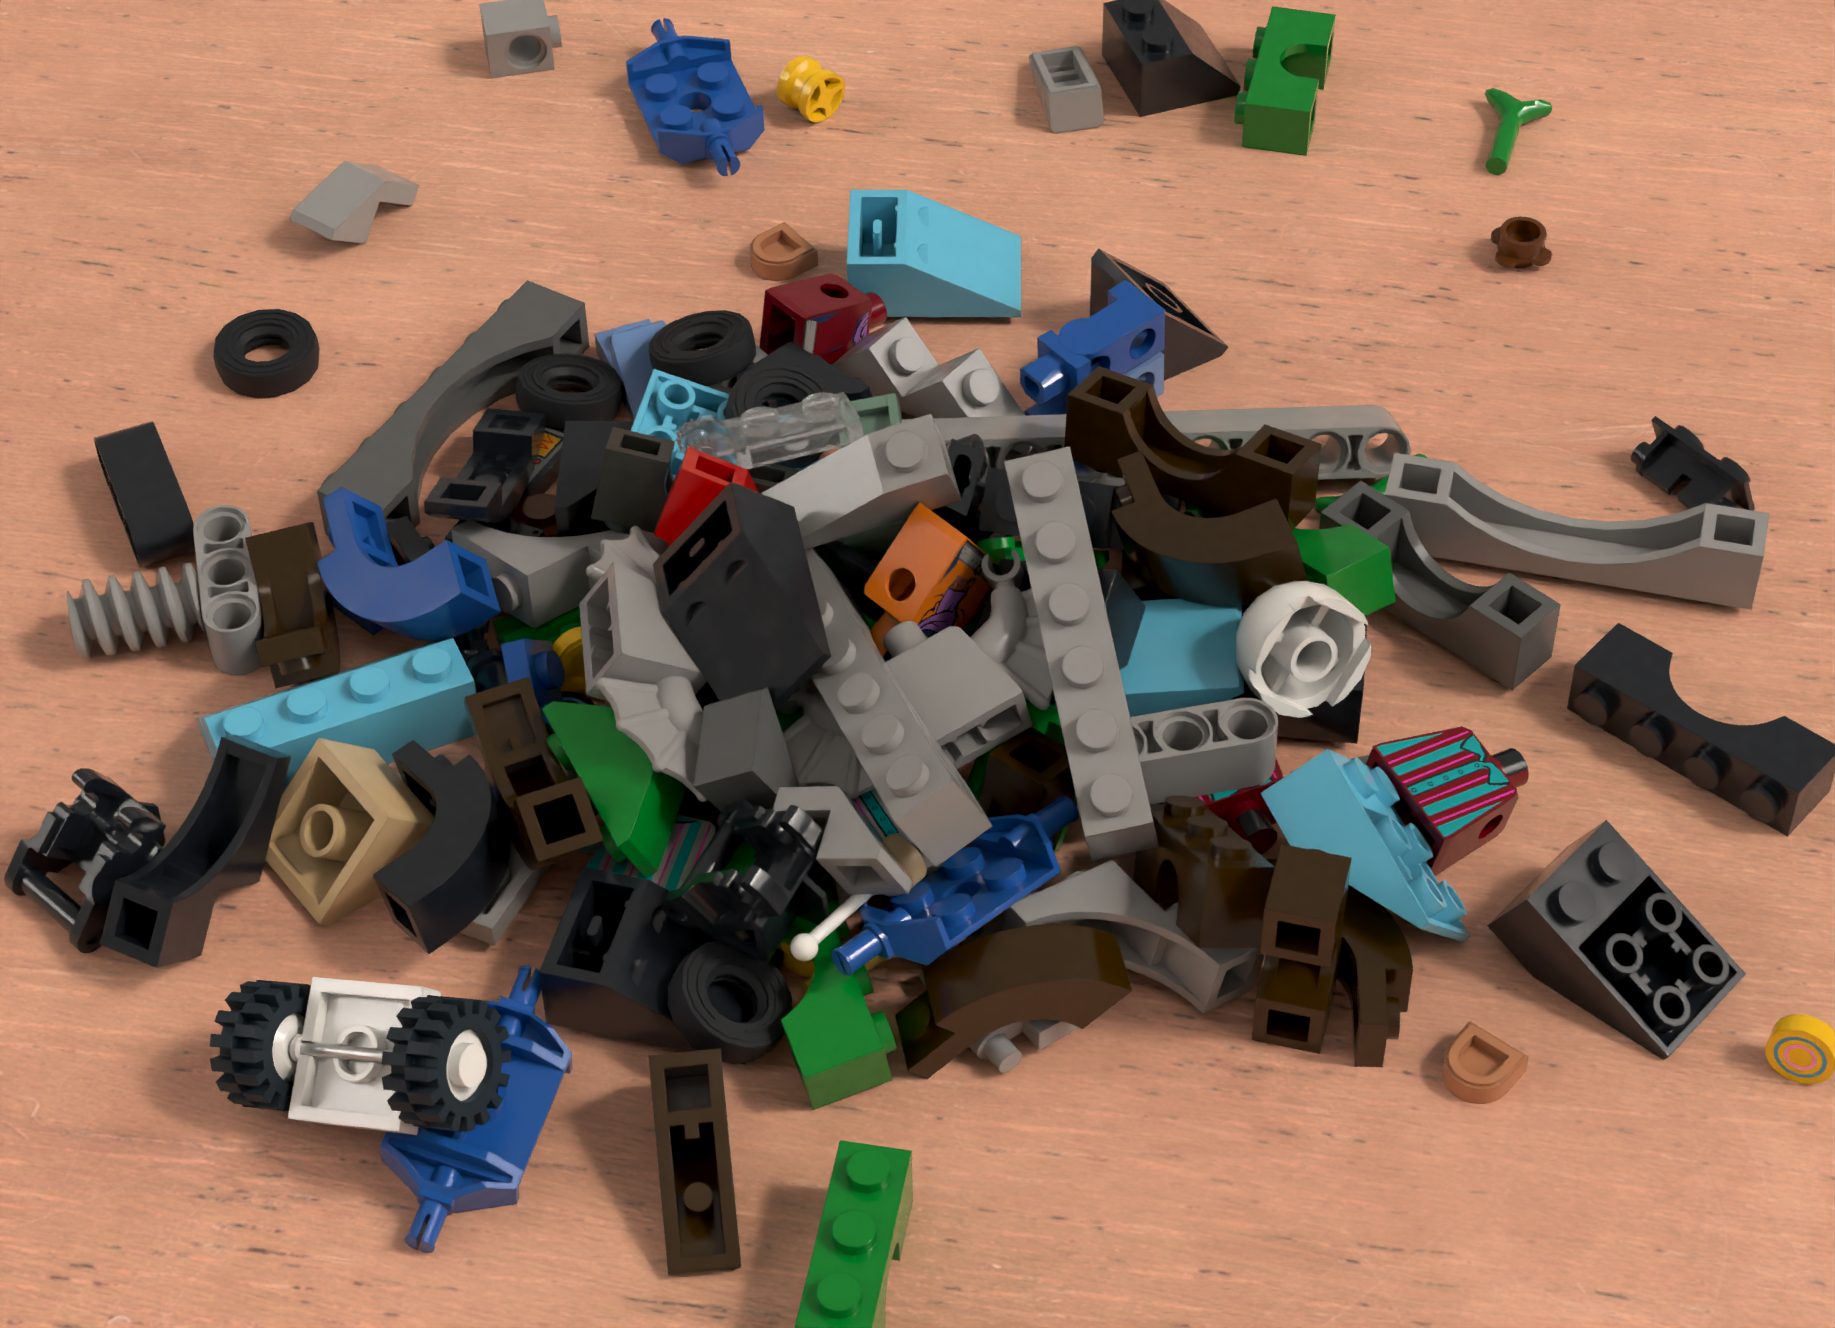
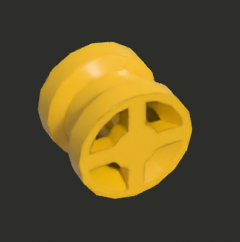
M802 55L791 60L783 69L776 87L777 96L780 102L793 109L799 108L802 116L814 123L823 122L830 118L840 106L845 93V82L837 73L829 69L823 70L820 63L815 59Z

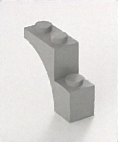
M906 317L867 334L832 364L853 378L861 379L870 387L873 397L896 393L900 412L916 417L931 414L933 418L1026 416L979 348L939 365ZM1015 446L1007 453L1005 458L1012 460L1026 457L1032 450V446Z
M466 521L451 528L454 544L486 559L500 609L510 613L533 629L578 607L579 603L597 583L587 576L586 568L600 560V542L603 539L623 540L630 536V534L616 532L611 529L571 537H533L495 530L476 521Z
M1113 860L1088 871H1076L1058 884L1035 894L1029 893L1006 909L1001 929L1003 931L1032 925L1066 924L1090 927L1113 934L1117 937L1126 969L1143 974L1164 984L1191 1002L1202 1013L1253 990L1265 957L1264 954H1260L1261 948H1198L1176 925L1178 902L1165 912Z

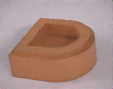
M783 222L762 232L752 240L750 244L751 268L758 276L767 280H788L818 266V253L811 244L787 223Z
M1469 1021L1445 1050L1442 1079L1447 1089L1463 1101L1474 1104L1491 1103L1502 1098L1526 1072L1529 1057Z

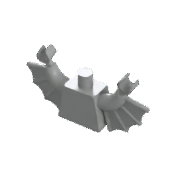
M633 526L629 530L630 536L623 540L603 539L600 542V560L586 568L587 576L597 582L579 603L586 694L594 698L607 700L611 704L615 715L616 729L626 734L644 750L655 772H663L681 781L697 796L699 801L705 802L708 799L694 787L703 710L695 695L708 682L663 614L653 563L664 553L668 546L665 544V540L654 536V533H649L641 530L638 526Z
M1011 550L1014 566L1005 575L993 574V566L989 554L983 557L981 567L988 585L993 589L991 593V613L989 619L971 637L960 627L949 626L927 639L916 622L905 621L893 627L884 638V646L892 659L885 662L925 726L956 769L1032 727L1025 698L1038 709L1047 710L1054 693L1032 588L1022 592L1018 589L1024 580L1025 570L1019 554L1015 550ZM807 680L799 688V691L793 694L777 711L782 714L792 715L804 709V715L782 731L799 786H839L850 799H855L859 795L875 789L819 690L812 691L808 689Z

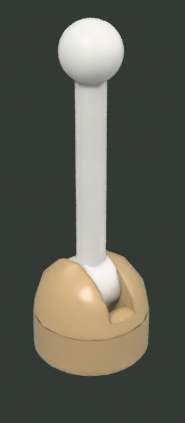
M888 835L883 841L911 879V890L926 875L924 859L908 840L898 835ZM853 894L809 934L801 933L796 935L790 944L792 955L799 961L813 959L818 952V944L874 894ZM883 894V895H886V896H900V895H902V894Z

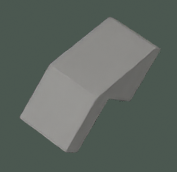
M344 161L293 209L290 220L330 240L366 244L379 202L412 206L419 185L378 165Z
M839 786L779 787L773 810L782 818L789 806L795 805L824 829L816 860L848 894H909L912 884L911 879L872 823Z

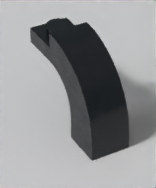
M412 740L394 752L392 756L403 782L435 818L428 832L414 847L373 874V877L393 922L430 954L464 930L490 903L498 891L508 867L510 839L508 829L488 779L479 763L471 755H468L453 765L442 754L434 758Z

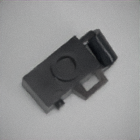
M972 434L958 440L952 438L946 444L962 501L931 511L955 529H958L966 516L971 518L975 514L984 497L985 483L979 481L978 478L985 458V447L982 439L977 434Z

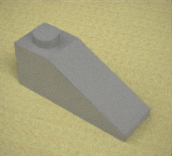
M931 414L868 433L761 493L794 506L805 550L908 518L919 502L928 509L933 510L962 501L945 441Z

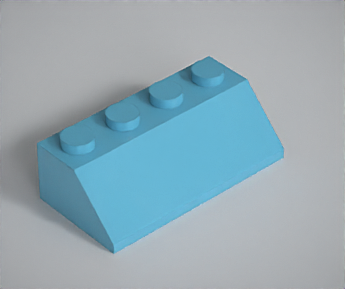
M449 638L437 640L341 671L337 674L325 676L198 717L197 722L213 762L221 737L232 735L240 736L290 755L291 760L282 791L283 794L318 738L375 749L384 761L390 764L395 762L392 754L412 740L426 751H430L475 736L464 706V699L466 696L475 694L476 689L474 679L454 639Z

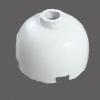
M1293 581L1276 585L1258 596L1244 612L1236 631V663L1250 690L1261 701L1270 705L1279 715L1297 718L1311 716L1313 714L1308 708L1316 707L1324 701L1334 706L1345 699L1361 680L1371 657L1372 643L1365 638L1364 624L1368 625L1365 615L1337 591L1324 584Z

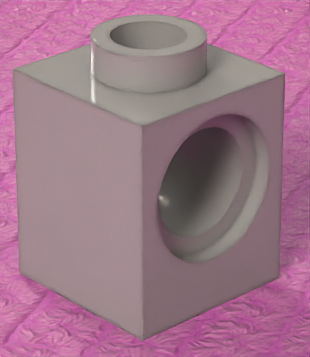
M504 0L479 4L484 45L491 78L555 70L552 48L562 47L558 17L557 15L547 16L544 0Z

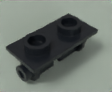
M1656 416L1651 420L1656 439L1651 444L1647 442L1640 443L1631 455V461L1636 464V472L1669 495L1684 479L1690 482L1677 495L1678 501L1689 509L1708 503L1739 508L1738 504L1746 510H1755L1749 486L1750 477L1738 463L1728 457H1723L1719 460L1705 451L1698 437L1684 426L1677 425L1675 428H1672Z

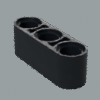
M150 421L94 437L104 477L139 567L195 552L194 523L154 422Z

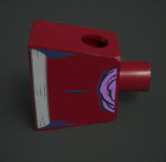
M830 273L771 287L765 290L759 348L769 355L791 341L813 355H819L832 365L869 334V330L884 324L887 318L885 304L877 294L873 292L864 294L840 276Z

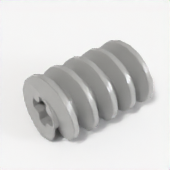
M191 563L183 565L179 583H174L166 567L158 568L156 583L153 587L148 586L140 571L133 572L130 590L127 591L123 590L115 575L108 576L105 593L102 595H98L90 579L82 580L79 598L73 599L69 591H67L72 635L77 654L81 659L91 658L95 639H97L106 655H113L117 653L120 635L124 637L132 651L142 650L146 631H148L157 647L167 646L171 627L174 628L182 643L192 642L196 623H199L206 635L202 618L199 583Z

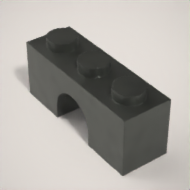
M613 427L604 452L591 519L603 521L608 528L624 534H630L629 530L633 526H638L641 530L655 533L661 510L675 479L671 470V459L675 441ZM737 456L735 465L749 471L759 493L768 490L799 472L798 469Z

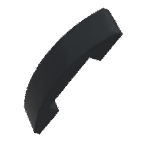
M488 408L473 429V454L456 478L441 477L424 501L425 514L437 518L498 523L506 519L519 503L532 475L544 436L546 414Z

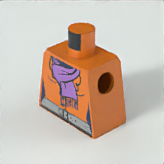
M920 502L912 511L864 587V594L886 610L870 630L879 653L886 661H889L892 657L884 646V638L893 627L905 621H914L927 639L949 626L963 629L985 604L991 588L981 567L982 559L986 553ZM991 558L993 574H995L998 563Z

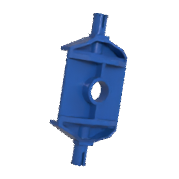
M663 18L664 28L660 19H658L651 26V32L657 42L626 61L628 85L660 154L680 164H687L706 158L707 161L714 160L720 175L728 176L727 167L730 174L734 175L740 168V161L734 152L749 150L765 130L763 107L760 105L756 106L757 109L755 108L731 60L729 39L678 36L670 19ZM700 109V110H703V111H700V112H692L691 110Z
M1060 795L1055 801L1036 814L1030 813L1027 816L1016 814L988 818L992 824L991 828L971 841V847L962 848L944 861L942 867L918 882L909 891V894L891 896V901L880 909L868 906L867 902L860 906L859 910L865 926H863L861 933L839 948L832 950L831 956L834 964L842 974H847L848 976L852 975L854 971L876 956L887 959L898 956L928 966L971 933L1061 873L1052 848L1055 845L1051 836L1078 819L1077 807L1069 797Z
M521 966L508 998L501 996L499 1002L485 1001L488 1003L487 1008L496 1009L501 1016L496 1025L506 1026L509 1038L501 1043V1048L511 1049V1062L502 1063L501 1073L510 1075L507 1087L497 1086L496 1093L502 1098L498 1109L487 1108L490 1119L484 1125L475 1124V1130L469 1132L418 1127L417 1135L386 1132L380 1144L382 1161L418 1197L420 1204L410 1230L404 1239L405 1243L415 1250H418L421 1242L422 1252L432 1253L434 1251L435 1243L445 1219L452 1212L458 1213L514 1205L519 1200V1184L564 1074H570L572 1070V1052L554 1028L535 1015V1005L541 993L540 970L535 968L531 977V966Z

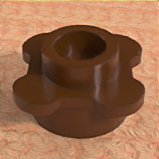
M1520 216L1510 218L1501 227L1494 229L1491 233V241L1498 248L1495 256L1496 262L1504 267L1527 268L1533 264L1536 266L1547 265L1551 261L1552 252L1545 248L1547 232L1543 224L1533 218Z

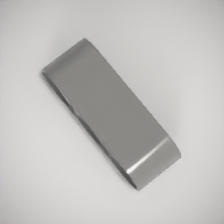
M219 505L202 512L194 521L193 527L202 618L215 667L222 673L229 675H245L261 667L255 642L264 638L262 607L245 540L246 537L252 536L248 516L243 510L231 505Z
M1238 698L1130 717L1149 804L1165 802V798L1169 796L1197 797L1253 787L1268 780L1275 769L1278 717L1274 709L1264 701L1254 698Z

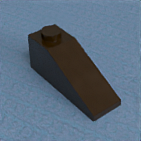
M721 1048L650 1055L648 1058L668 1275L742 1268Z

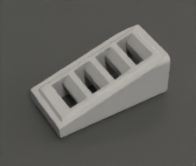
M1073 46L1035 52L1029 55V65L1052 132L1062 133L1099 127L1103 124L1101 86L1081 47Z

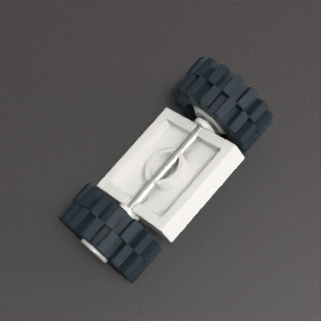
M312 977L311 985L267 980L247 981L240 985L241 992H231L225 999L231 1011L219 1010L214 1022L223 1026L221 1035L211 1034L210 1038L211 1047H220V1055L210 1059L212 1071L224 1072L216 1081L220 1091L230 1092L227 1099L234 1104H242V1107L289 1111L287 1119L410 1135H417L418 1127L469 1132L475 1130V1124L484 1125L490 1119L487 1108L498 1109L502 1098L496 1093L497 1086L507 1087L510 1076L509 1074L501 1073L502 1063L511 1062V1049L501 1048V1043L509 1038L506 1026L496 1025L501 1018L497 1010L487 1008L488 1003L482 1000L441 996V991L422 986Z

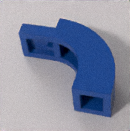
M343 487L338 488L323 498L329 522L327 534L336 550L319 560L317 565L323 581L333 597L352 613L403 637L433 641L466 633L501 612L486 559L445 540L414 561L398 566L381 506Z

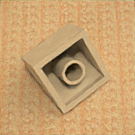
M318 738L281 796L265 860L317 923L329 926L382 896L373 874L414 847L428 832L435 817L375 749Z

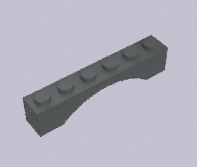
M528 280L509 299L504 300L499 305L497 311L476 332L471 333L463 345L442 366L437 367L431 373L429 379L407 401L402 402L396 408L394 414L371 437L366 438L358 450L335 473L330 474L324 480L321 487L317 490L325 534L328 535L327 527L329 522L323 498L340 487L381 506L386 525L389 521L407 516L413 526L416 527L420 523L419 498L423 478L434 455L449 436L476 413L500 399L515 394L516 382L521 367L530 360L548 354L570 353L582 355L590 347L585 303Z

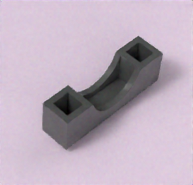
M1362 481L1358 482L1321 511L1319 529L1352 524L1389 546L1396 602L1383 607L1385 610L1513 691L1552 657L1560 603L1510 572L1495 585L1486 587L1471 585L1455 578L1445 571L1426 551L1415 531L1410 511Z

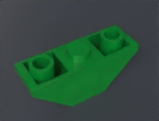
M552 701L542 708L555 732L546 738L549 747L568 772L574 768L578 776L582 778L594 815L600 814L605 823L599 829L604 840L603 845L618 864L628 858L644 877L648 878L658 871L687 787L674 777L663 772H655L652 769V763L644 750L626 734L616 729L615 715L611 706Z

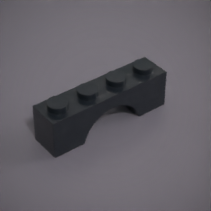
M1619 622L1575 664L1567 705L1568 710L1579 715L1587 723L1598 726L1634 747L1644 756L1653 758L1686 777L1696 786L1710 791L1746 812L1753 819L1767 824L1787 837L1830 792L1835 774L1834 743L1786 716L1761 724L1734 725L1719 722L1698 713L1679 697L1672 685L1669 669L1673 653Z

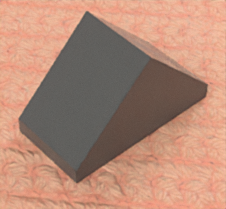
M768 687L704 706L694 787L720 812L726 805L746 799L753 807L761 805L766 810L773 809L779 787H800Z

